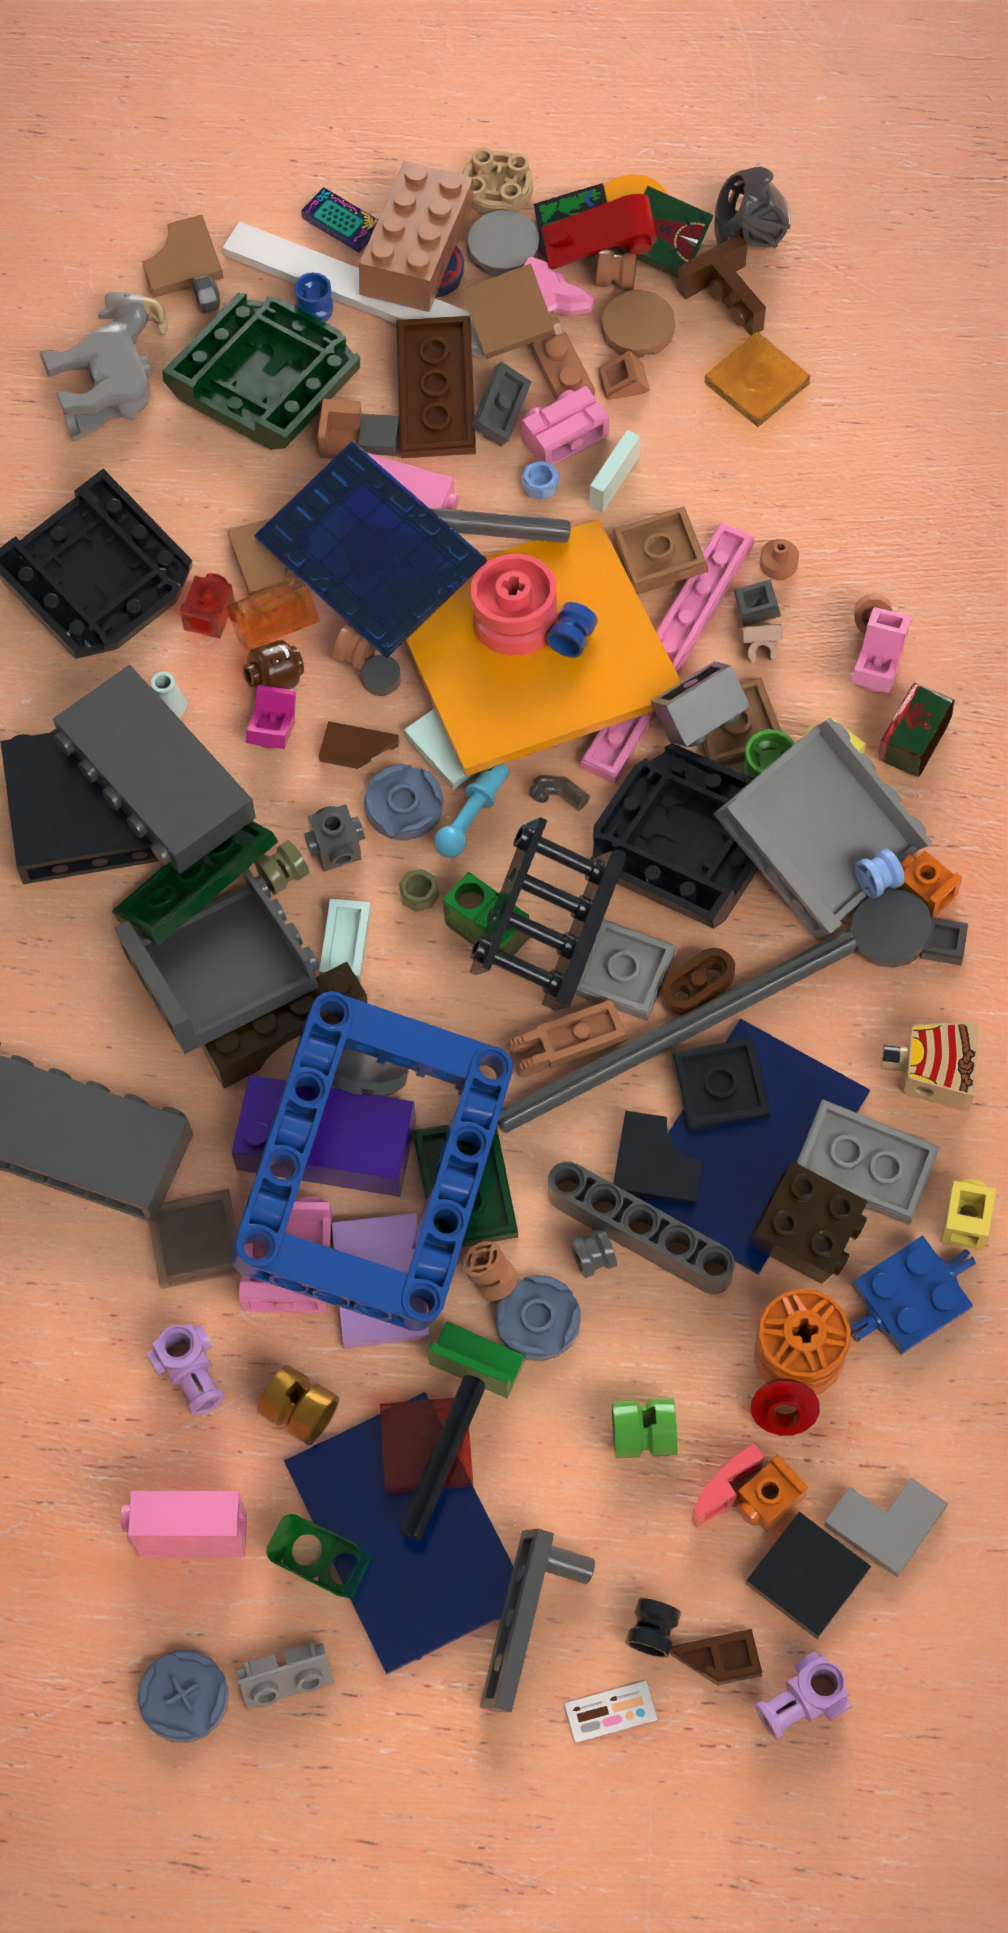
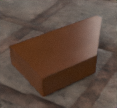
M328 721L319 752L320 762L359 769L370 763L371 758L389 748L391 750L397 748L400 742L399 735Z
M752 1629L671 1646L672 1657L717 1686L762 1676Z

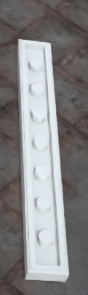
M240 221L222 247L224 256L293 284L306 273H320L330 280L332 299L396 324V320L470 315L468 311L438 299L434 300L430 312L359 295V268ZM471 318L472 355L484 359L485 355Z

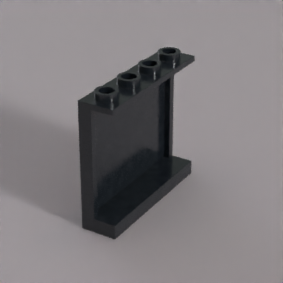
M56 729L50 733L32 736L21 734L14 736L12 739L0 741L16 865L23 885L159 861L151 849L152 842L145 835L139 838L133 832L126 820L128 815L121 808L117 811L114 810L103 796L102 791L104 788L97 781L91 783L86 779L79 769L78 763L80 761L73 753L67 756L59 748L54 739V736L57 735Z

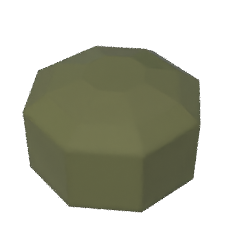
M423 869L407 872L399 883L403 905L415 912L430 909L439 897L435 876Z

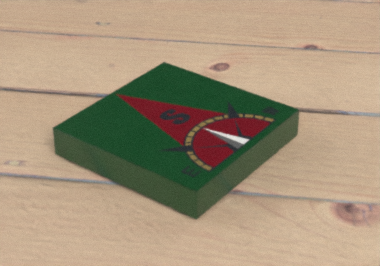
M647 185L644 194L650 200L658 240L649 252L637 255V260L678 278V267L696 257L714 215ZM619 246V249H618L619 252H621V253H623V254H624L625 252H630V251H626V250L622 249V248Z

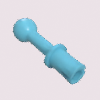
M504 764L481 771L476 781L466 787L465 793L469 799L453 824L441 828L435 836V848L442 856L453 858L464 851L466 847V831L482 807L490 808L495 803L494 795L509 775V770Z

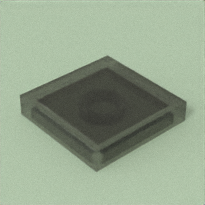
M229 1188L161 1202L154 1219H148L161 1289L239 1273L233 1267L230 1258L237 1226Z

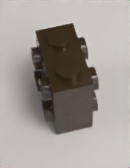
M791 1161L782 1171L747 1244L822 1284L832 1274L838 1277L850 1255L844 1249L850 1238L856 1240L867 1221V1217L862 1215V1212L868 1201L802 1165Z

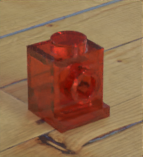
M208 573L205 578L194 577L185 603L180 607L184 630L221 639L235 601L232 584H229L223 576L216 573Z

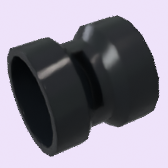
M647 1598L638 1599L635 1609L637 1621L635 1627L629 1629L625 1642L626 1645L651 1656L669 1657L672 1646L669 1637L672 1629L678 1626L681 1612L677 1608L660 1601Z

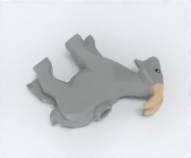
M108 292L105 295L106 307L98 316L100 319L112 318L115 319L114 321L94 330L80 343L67 351L45 350L40 352L48 377L69 370L90 371L94 387L87 393L77 395L68 391L57 392L64 414L74 412L72 415L64 416L73 441L79 440L85 435L100 429L107 421L113 418L124 417L127 420L137 419L136 414L141 412L148 404L150 388L147 377L152 376V371L146 355L138 356L135 343L145 328L147 321H154L159 326L161 335L166 334L168 330L164 306L159 301L136 293Z

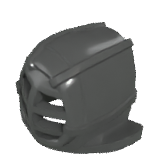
M762 166L738 171L725 181L715 206L714 230L718 245L727 241L728 237L732 238L740 234L747 242V245L754 247H778V243L783 239L787 230L790 229L791 219L785 197L771 183L774 177L772 171ZM730 190H732V194L729 200L728 195ZM739 194H743L741 206L737 211L735 210Z

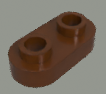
M710 948L702 951L665 978L661 994L664 1006L669 1011L682 1015L714 998L733 982L735 975L734 959L723 949ZM711 969H716L721 975L719 977H711L707 972ZM685 992L689 997L686 1000H679L675 997V994Z

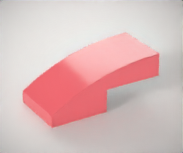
M756 1443L751 1444L733 1457L708 1483L693 1510L692 1521L696 1527L734 1506L736 1493L731 1486L762 1469L764 1456Z

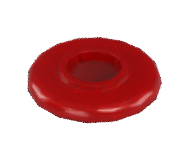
M776 1379L767 1382L755 1392L751 1400V1415L756 1424L766 1432L779 1436H793L805 1432L815 1424L820 1414V1402L815 1392L806 1384L793 1379ZM781 1405H789L797 1410L790 1414H781L774 1409Z

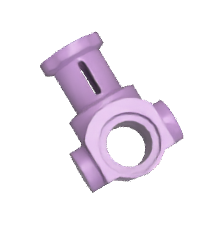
M191 1323L185 1326H170L161 1333L158 1340L152 1342L154 1349L146 1353L157 1375L166 1372L173 1385H181L190 1402L188 1410L191 1415L204 1414L217 1407L225 1399V1393L222 1389L216 1388L208 1372L211 1362L205 1351L212 1348V1345L201 1324L193 1328ZM186 1343L190 1345V1349L184 1356L172 1357L169 1355L170 1349L175 1344ZM195 1382H198V1383H199V1385H200V1387H201V1389H202V1392H200V1391L198 1390V1388H197Z
M817 1651L807 1655L794 1665L799 1674L786 1682V1691L767 1703L760 1701L755 1704L761 1721L775 1740L783 1737L782 1731L804 1717L811 1722L817 1717H824L826 1715L828 1720L832 1721L852 1707L847 1699L849 1693L845 1689V1677L842 1670L837 1665L828 1662L824 1655L820 1657ZM818 1676L827 1677L833 1682L835 1692L829 1696H820L813 1690L811 1680Z

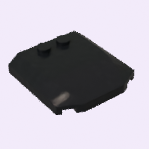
M104 468L74 491L75 498L33 531L21 540L15 536L0 548V580L75 659L119 649L177 602L192 569V559Z
M670 743L664 747L665 752L651 761L645 758L635 764L594 825L593 856L591 860L611 851L626 857L617 881L618 885L714 929L726 921L758 871L756 865L720 823L714 813L754 778L679 745Z

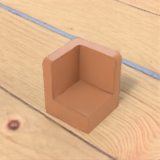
M323 399L318 429L320 458L341 459L352 448L358 450L362 416L360 401Z

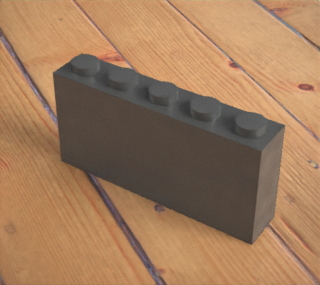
M131 665L122 669L53 718L57 731L54 739L63 753L67 756L73 753L80 761L78 766L86 779L91 783L97 781L104 788L102 793L110 806L116 811L121 808L128 815L126 820L133 832L139 838L145 835L152 842L151 849L157 859L164 866L170 863L179 874L256 818L253 799Z
M0 1055V1170L154 1223L193 1136L186 1115L172 1107H163L161 1110L149 1106L144 1099L133 1094H125L122 1097L110 1093L107 1087L95 1081H87L84 1084L72 1080L69 1074L56 1068H50L49 1071L34 1067L31 1061L21 1056L12 1055L10 1059Z

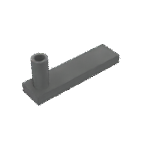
M537 1528L524 1530L521 1533L479 1708L493 1712H512L545 1572L583 1584H588L593 1576L595 1569L594 1558L552 1546L554 1537L552 1532Z

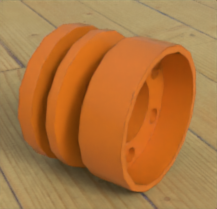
M796 1289L782 1293L768 1304L760 1319L756 1337L754 1359L760 1376L766 1383L776 1379L799 1381L810 1387L816 1395L827 1390L836 1382L842 1371L850 1346L851 1328L845 1311L833 1298L817 1290ZM804 1331L810 1342L802 1343V1338L797 1336V1332Z

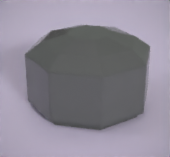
M208 274L193 278V289L200 310L206 313L218 309L220 294L214 279Z

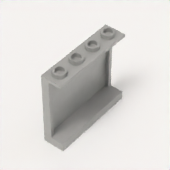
M831 717L815 725L714 813L720 823L815 939L835 931L842 924L840 920L867 897L856 878L855 864L864 858L871 860L875 858L877 852L889 849L895 854L901 864L908 855H913L918 850L932 843L927 837L926 829L921 821L914 816H910L901 805L898 793L891 786L884 784L875 773L876 769L873 762L866 755L858 752L850 742V735L841 724L834 722Z

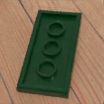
M251 821L179 874L170 863L161 867L118 904L112 912L119 922L125 923L129 921L135 932L159 946L278 843V840L271 830Z

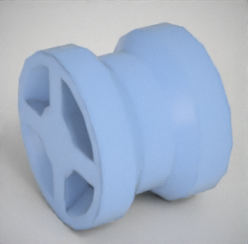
M889 849L877 852L875 858L871 860L864 858L855 864V874L858 883L870 898L875 899L881 896L888 887L895 889L904 884L903 868L898 858Z

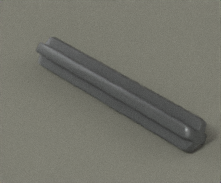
M423 507L448 529L447 532L450 531L451 533L565 543L568 542L571 532L570 521L564 519Z

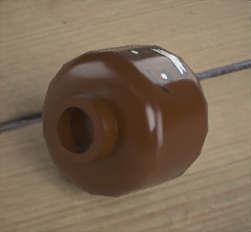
M276 640L252 648L247 655V664L243 666V674L247 684L250 687H255L256 690L259 685L284 689L295 688L300 681V676L304 673V663L300 652L295 646H290L283 640Z

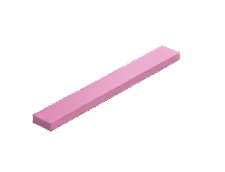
M722 522L719 523L703 550L708 572L686 579L656 631L677 674L680 673L754 544V536ZM655 711L599 730L582 757L580 768L615 784L654 718Z

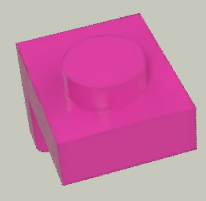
M265 685L257 687L255 710L246 729V743L260 745L264 748L285 749L295 724L296 692L294 690Z

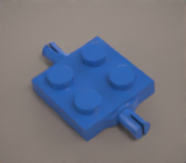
M922 1235L852 1282L851 1285L864 1302L867 1315L850 1326V1335L855 1333L852 1338L859 1342L862 1338L878 1329L889 1337L901 1355L972 1308L973 1304L959 1286L956 1276L976 1264L974 1257L971 1256L967 1259L971 1253L964 1249L961 1253L945 1262L935 1253Z

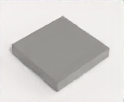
M603 920L575 995L598 1004L613 1000L618 1011L647 1021L676 953V945Z

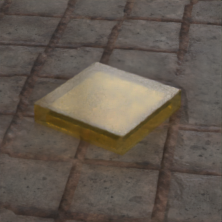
M756 332L707 372L704 383L756 427H759L810 384L811 375L760 333Z

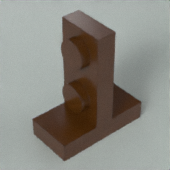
M737 234L679 266L677 290L686 300L709 287L713 297L717 301H722L730 310L734 322L738 326H743L753 336L764 330L766 307L736 272L745 267L747 242L740 234Z

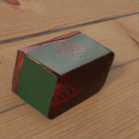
M914 682L880 741L879 761L920 777L950 723L955 700Z

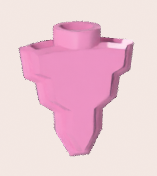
M528 257L524 266L531 263L548 312L553 310L555 313L570 316L591 313L595 303L593 296L579 286L566 283L562 273L549 269L548 262Z

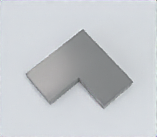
M910 1478L887 1512L849 1487L826 1519L824 1526L891 1574L898 1577L948 1503L913 1478Z

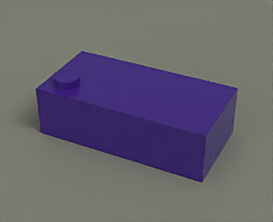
M249 1075L232 1148L236 1170L256 1173L286 1082L285 1080ZM299 1087L295 1089L300 1099L304 1101L315 1099L314 1094L308 1088ZM330 1088L301 1181L401 1197L416 1123L414 1101L366 1093L354 1095L341 1089ZM281 1164L270 1166L271 1173L274 1176L290 1177L289 1170Z

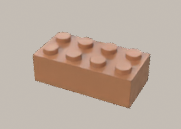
M407 161L403 162L359 262V295L430 312L454 248L458 245L472 211L473 177Z

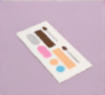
M647 1680L564 1703L575 1743L658 1720Z

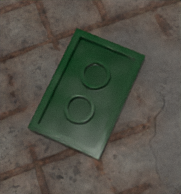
M448 1124L413 1131L425 1201L431 1194L438 1175L435 1167ZM497 1126L461 1248L474 1246L484 1241L496 1242L518 1237V1228ZM465 1141L457 1142V1147L461 1153L469 1156L474 1155V1149L469 1143ZM442 1218L433 1220L434 1226L439 1232L444 1234L452 1232L451 1226L446 1220Z

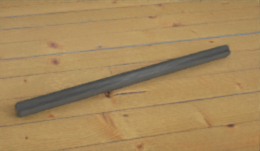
M844 930L502 1107L497 1124L504 1133L512 1131L854 953L857 950L856 939L853 938L854 936L849 930Z

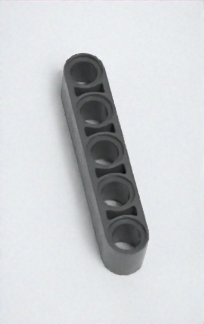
M570 1161L561 1162L551 1169L548 1176V1195L551 1204L558 1210L592 1229L603 1227L609 1239L703 1292L719 1294L726 1291L733 1279L735 1262L731 1251L725 1246L576 1163ZM562 1181H572L578 1187L572 1192L565 1193L556 1186ZM599 1201H607L614 1206V1209L608 1213H600L593 1208V1205ZM642 1221L647 1223L651 1230L645 1234H637L629 1226L632 1223ZM673 1242H680L688 1248V1251L682 1255H675L670 1253L666 1247ZM709 1263H717L724 1267L725 1272L719 1276H712L705 1272L703 1267Z

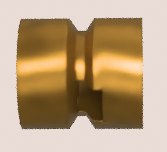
M285 1365L278 1371L265 1389L259 1401L257 1412L277 1426L284 1423L288 1424L289 1434L307 1445H312L330 1423L340 1399L339 1396L320 1384L310 1387L307 1376L290 1365Z

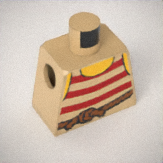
M979 1022L913 1025L908 1036L907 1047L883 1045L881 1069L905 1072L903 1092L906 1095L969 1111L975 1090Z

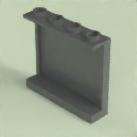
M249 868L243 872L246 885L207 903L159 946L142 935L138 937L129 921L114 928L125 956L184 1054L319 988L314 971L319 969V965L309 946L302 949L300 945L303 942L293 922L285 924L284 921H287V918L277 899L269 900L271 894L261 875L254 877Z

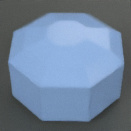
M538 460L525 466L522 475V488L528 497L545 500L556 494L559 485V473L552 463Z

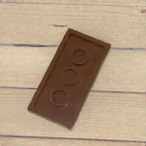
M470 315L396 320L401 459L476 454L475 429L471 427L475 417Z

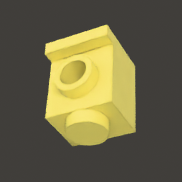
M964 1179L961 1182L953 1181L949 1192L941 1242L983 1250L989 1237L996 1189L986 1187L985 1183L974 1179ZM962 1211H970L974 1217L961 1215L960 1213Z

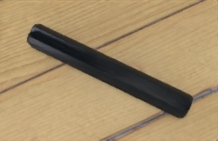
M465 1375L399 1527L400 1534L408 1539L420 1541L423 1538L482 1398L485 1382L475 1376Z

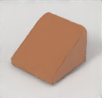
M627 351L598 367L608 400L650 391L643 363L631 351Z

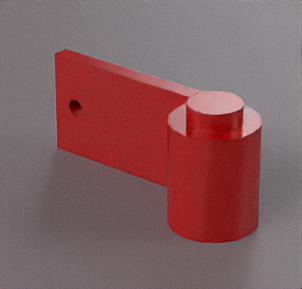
M645 194L626 195L541 228L549 268L552 270L618 245L622 249L630 251L631 254H644L649 252L658 240L650 200Z

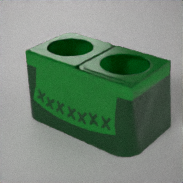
M468 871L442 900L446 925L474 945L477 938L484 935L488 924V913L494 908L499 893ZM467 892H475L484 898L483 902L473 909L463 908L457 903L461 896ZM515 905L514 912L529 918V914ZM510 929L505 931L498 949L514 956L530 937Z
M288 1514L280 1520L266 1551L267 1557L272 1563L337 1596L350 1599L353 1598L372 1559L369 1554L354 1543L296 1514ZM302 1535H313L322 1544L321 1557L313 1565H300L293 1558V1544ZM340 1554H351L358 1560L346 1585L337 1584L330 1575L331 1563Z

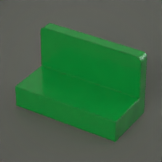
M446 1322L437 1343L431 1342L427 1350L430 1365L461 1379L465 1375L475 1376L485 1382L486 1390L508 1398L525 1362V1355L449 1322Z

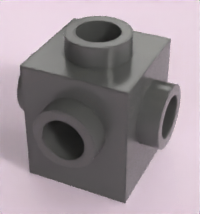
M346 804L338 807L327 806L308 816L310 832L304 833L310 855H318L323 871L362 860L359 841L365 839L364 831L359 817L351 818Z

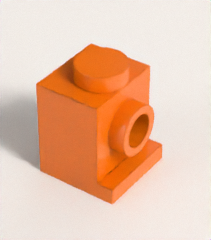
M924 851L917 858L910 854L901 862L905 880L902 886L895 889L905 890L920 897L929 908L931 917L937 916L958 895L963 877L957 872L953 874L927 851Z
M777 1454L767 1466L738 1490L736 1500L740 1504L737 1506V1509L749 1524L754 1527L759 1524L767 1532L805 1498L808 1486ZM766 1486H771L778 1495L774 1499H767L762 1495L761 1490Z

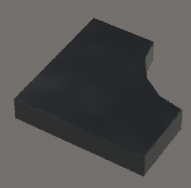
M625 1110L613 1184L635 1197L696 1206L702 1162L687 1157L674 1146L668 1134L667 1117Z

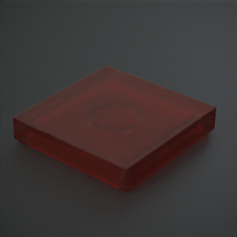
M454 1398L380 1404L386 1493L416 1490ZM469 1428L444 1488L474 1486Z

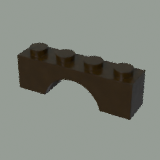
M347 961L317 976L316 980L319 988L202 1045L205 1057L223 1089L260 1071L271 1054L287 1042L301 1036L307 1015L314 1001L321 994L330 991L338 992L368 1003L367 994ZM330 1012L320 1013L322 1020L327 1024L334 1025L339 1023L338 1018Z

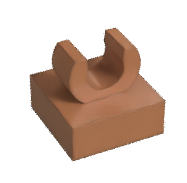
M781 624L738 628L739 643H750L746 649V657L749 662H756L755 651L761 645L768 649L769 660H776L778 651L772 641L783 640Z

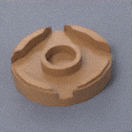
M633 290L615 296L605 306L601 325L605 341L610 348L621 355L631 351L637 358L644 357V354L653 352L654 355L661 352L671 342L675 331V318L673 309L665 299L653 292Z

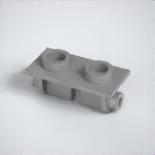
M312 1641L308 1644L283 1651L287 1665L278 1667L275 1654L244 1662V1667L236 1669L247 1709L271 1705L279 1699L302 1692H313L321 1686L334 1683L324 1644L314 1645Z

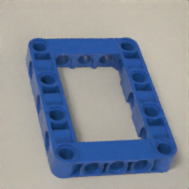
M330 991L318 996L305 1020L231 1248L230 1258L233 1267L244 1276L410 1331H421L429 1327L440 1315L449 1291L511 1079L513 1064L510 1056L499 1047L491 1046L365 1003L338 992ZM330 1012L338 1018L339 1023L334 1025L327 1024L322 1020L320 1013ZM346 1048L377 1058L376 1062L381 1064L387 1061L416 1071V1076L422 1078L428 1075L455 1084V1089L459 1090L458 1095L461 1096L454 1117L447 1127L435 1167L438 1175L432 1192L424 1204L412 1244V1249H415L407 1273L285 1233L342 1051H345ZM479 1066H489L495 1071L497 1078L489 1079L483 1076ZM299 1087L308 1088L314 1094L315 1099L304 1101L297 1096L295 1089ZM465 1141L469 1143L474 1149V1155L469 1156L461 1153L457 1147V1142ZM274 1164L285 1166L289 1170L290 1177L287 1179L275 1177L271 1173L270 1166ZM436 1218L446 1220L450 1224L452 1232L449 1234L439 1232L435 1228L433 1220ZM257 1243L264 1249L265 1257L254 1259L248 1256L244 1245ZM420 1297L428 1305V1313L421 1314L414 1311L410 1305V1298Z

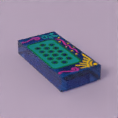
M324 187L301 210L302 219L358 253L368 244L378 221L375 217Z

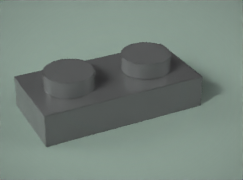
M503 362L496 365L471 427L500 446L508 442L532 381Z

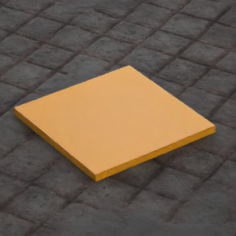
M599 518L571 527L568 542L533 540L481 558L485 564L488 560L504 554H524L537 558L547 565L556 579L558 614L565 603L576 602L588 607L597 617L598 623L593 633L586 637L587 645L580 656L574 658L561 655L554 651L548 643L541 649L529 654L511 656L494 652L479 640L473 623L471 582L476 571L404 640L465 777L653 712L655 710L650 701L681 682ZM452 567L438 572L430 579V582L438 588L457 569ZM420 578L393 587V589L404 599H408L424 583V579ZM425 584L409 599V604L417 609L435 589L430 584ZM391 589L384 590V595L391 601L394 612L403 604V600ZM407 604L403 605L393 615L397 626L414 611Z

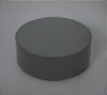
M386 655L373 656L362 667V682L370 693L384 696L391 694L399 687L401 682L400 666L392 657Z

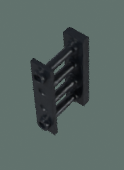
M539 817L526 823V825L523 824L514 838L513 846L517 848L484 935L477 938L471 949L470 959L473 960L469 972L478 975L490 971L492 964L542 986L545 996L541 1005L557 1011L571 1006L626 857L613 851L597 856L593 860L579 855L541 837L548 820ZM535 852L584 874L585 880L588 883L583 895L576 897L527 874ZM521 889L571 912V917L574 920L569 932L561 934L514 912L513 909ZM506 927L557 949L556 952L560 957L555 970L552 969L548 972L498 949Z

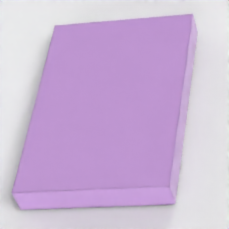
M416 1213L331 1223L335 1250L407 1273L415 1249H412V1244L417 1231ZM420 1297L410 1298V1305L414 1311L421 1314L427 1313L426 1303ZM340 1307L344 1349L429 1339L428 1327L421 1331H410Z

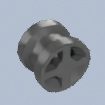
M603 1227L593 1229L592 1234L585 1238L576 1236L570 1239L569 1242L573 1256L584 1278L593 1276L599 1268L611 1269L617 1266L614 1249Z

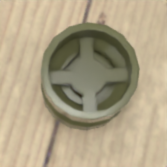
M289 840L279 845L276 853L271 856L263 855L254 863L259 876H262L268 889L274 895L286 889L289 881L293 879L300 880L310 873L303 856Z

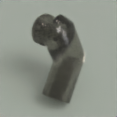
M539 775L532 780L534 784L528 790L529 796L539 803H545L550 795H556L577 811L583 809L590 799L589 794L565 776Z

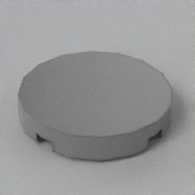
M498 210L486 213L474 222L468 232L467 250L471 261L476 266L478 264L484 268L485 272L490 275H501L511 271V269L514 270L524 266L528 257H538L540 236L536 225L527 216L515 211Z

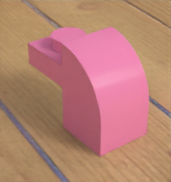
M876 607L873 608L867 624L861 653L853 672L852 684L859 685L871 692L883 691L890 693L898 673L912 616Z

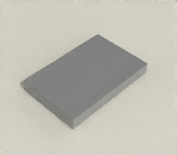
M822 1099L797 1163L868 1201L865 1206L866 1208L910 1225L940 1147Z

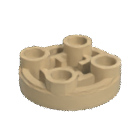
M480 148L473 153L472 159L463 169L462 175L473 177L472 208L482 214L498 210L516 212L529 201L532 195L533 175L529 167V161L523 154Z

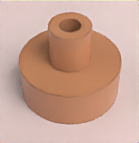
M774 539L763 546L760 567L766 576L776 580H783L791 577L796 572L799 562V551L792 542L785 539Z
M872 593L861 597L854 607V620L857 628L864 634L874 607L893 612L892 605L885 596Z

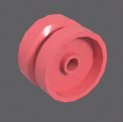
M504 554L488 560L476 571L471 582V602L474 630L479 640L492 651L508 656L526 655L541 649L547 644V635L553 624L558 623L556 579L550 568L539 559L531 556Z

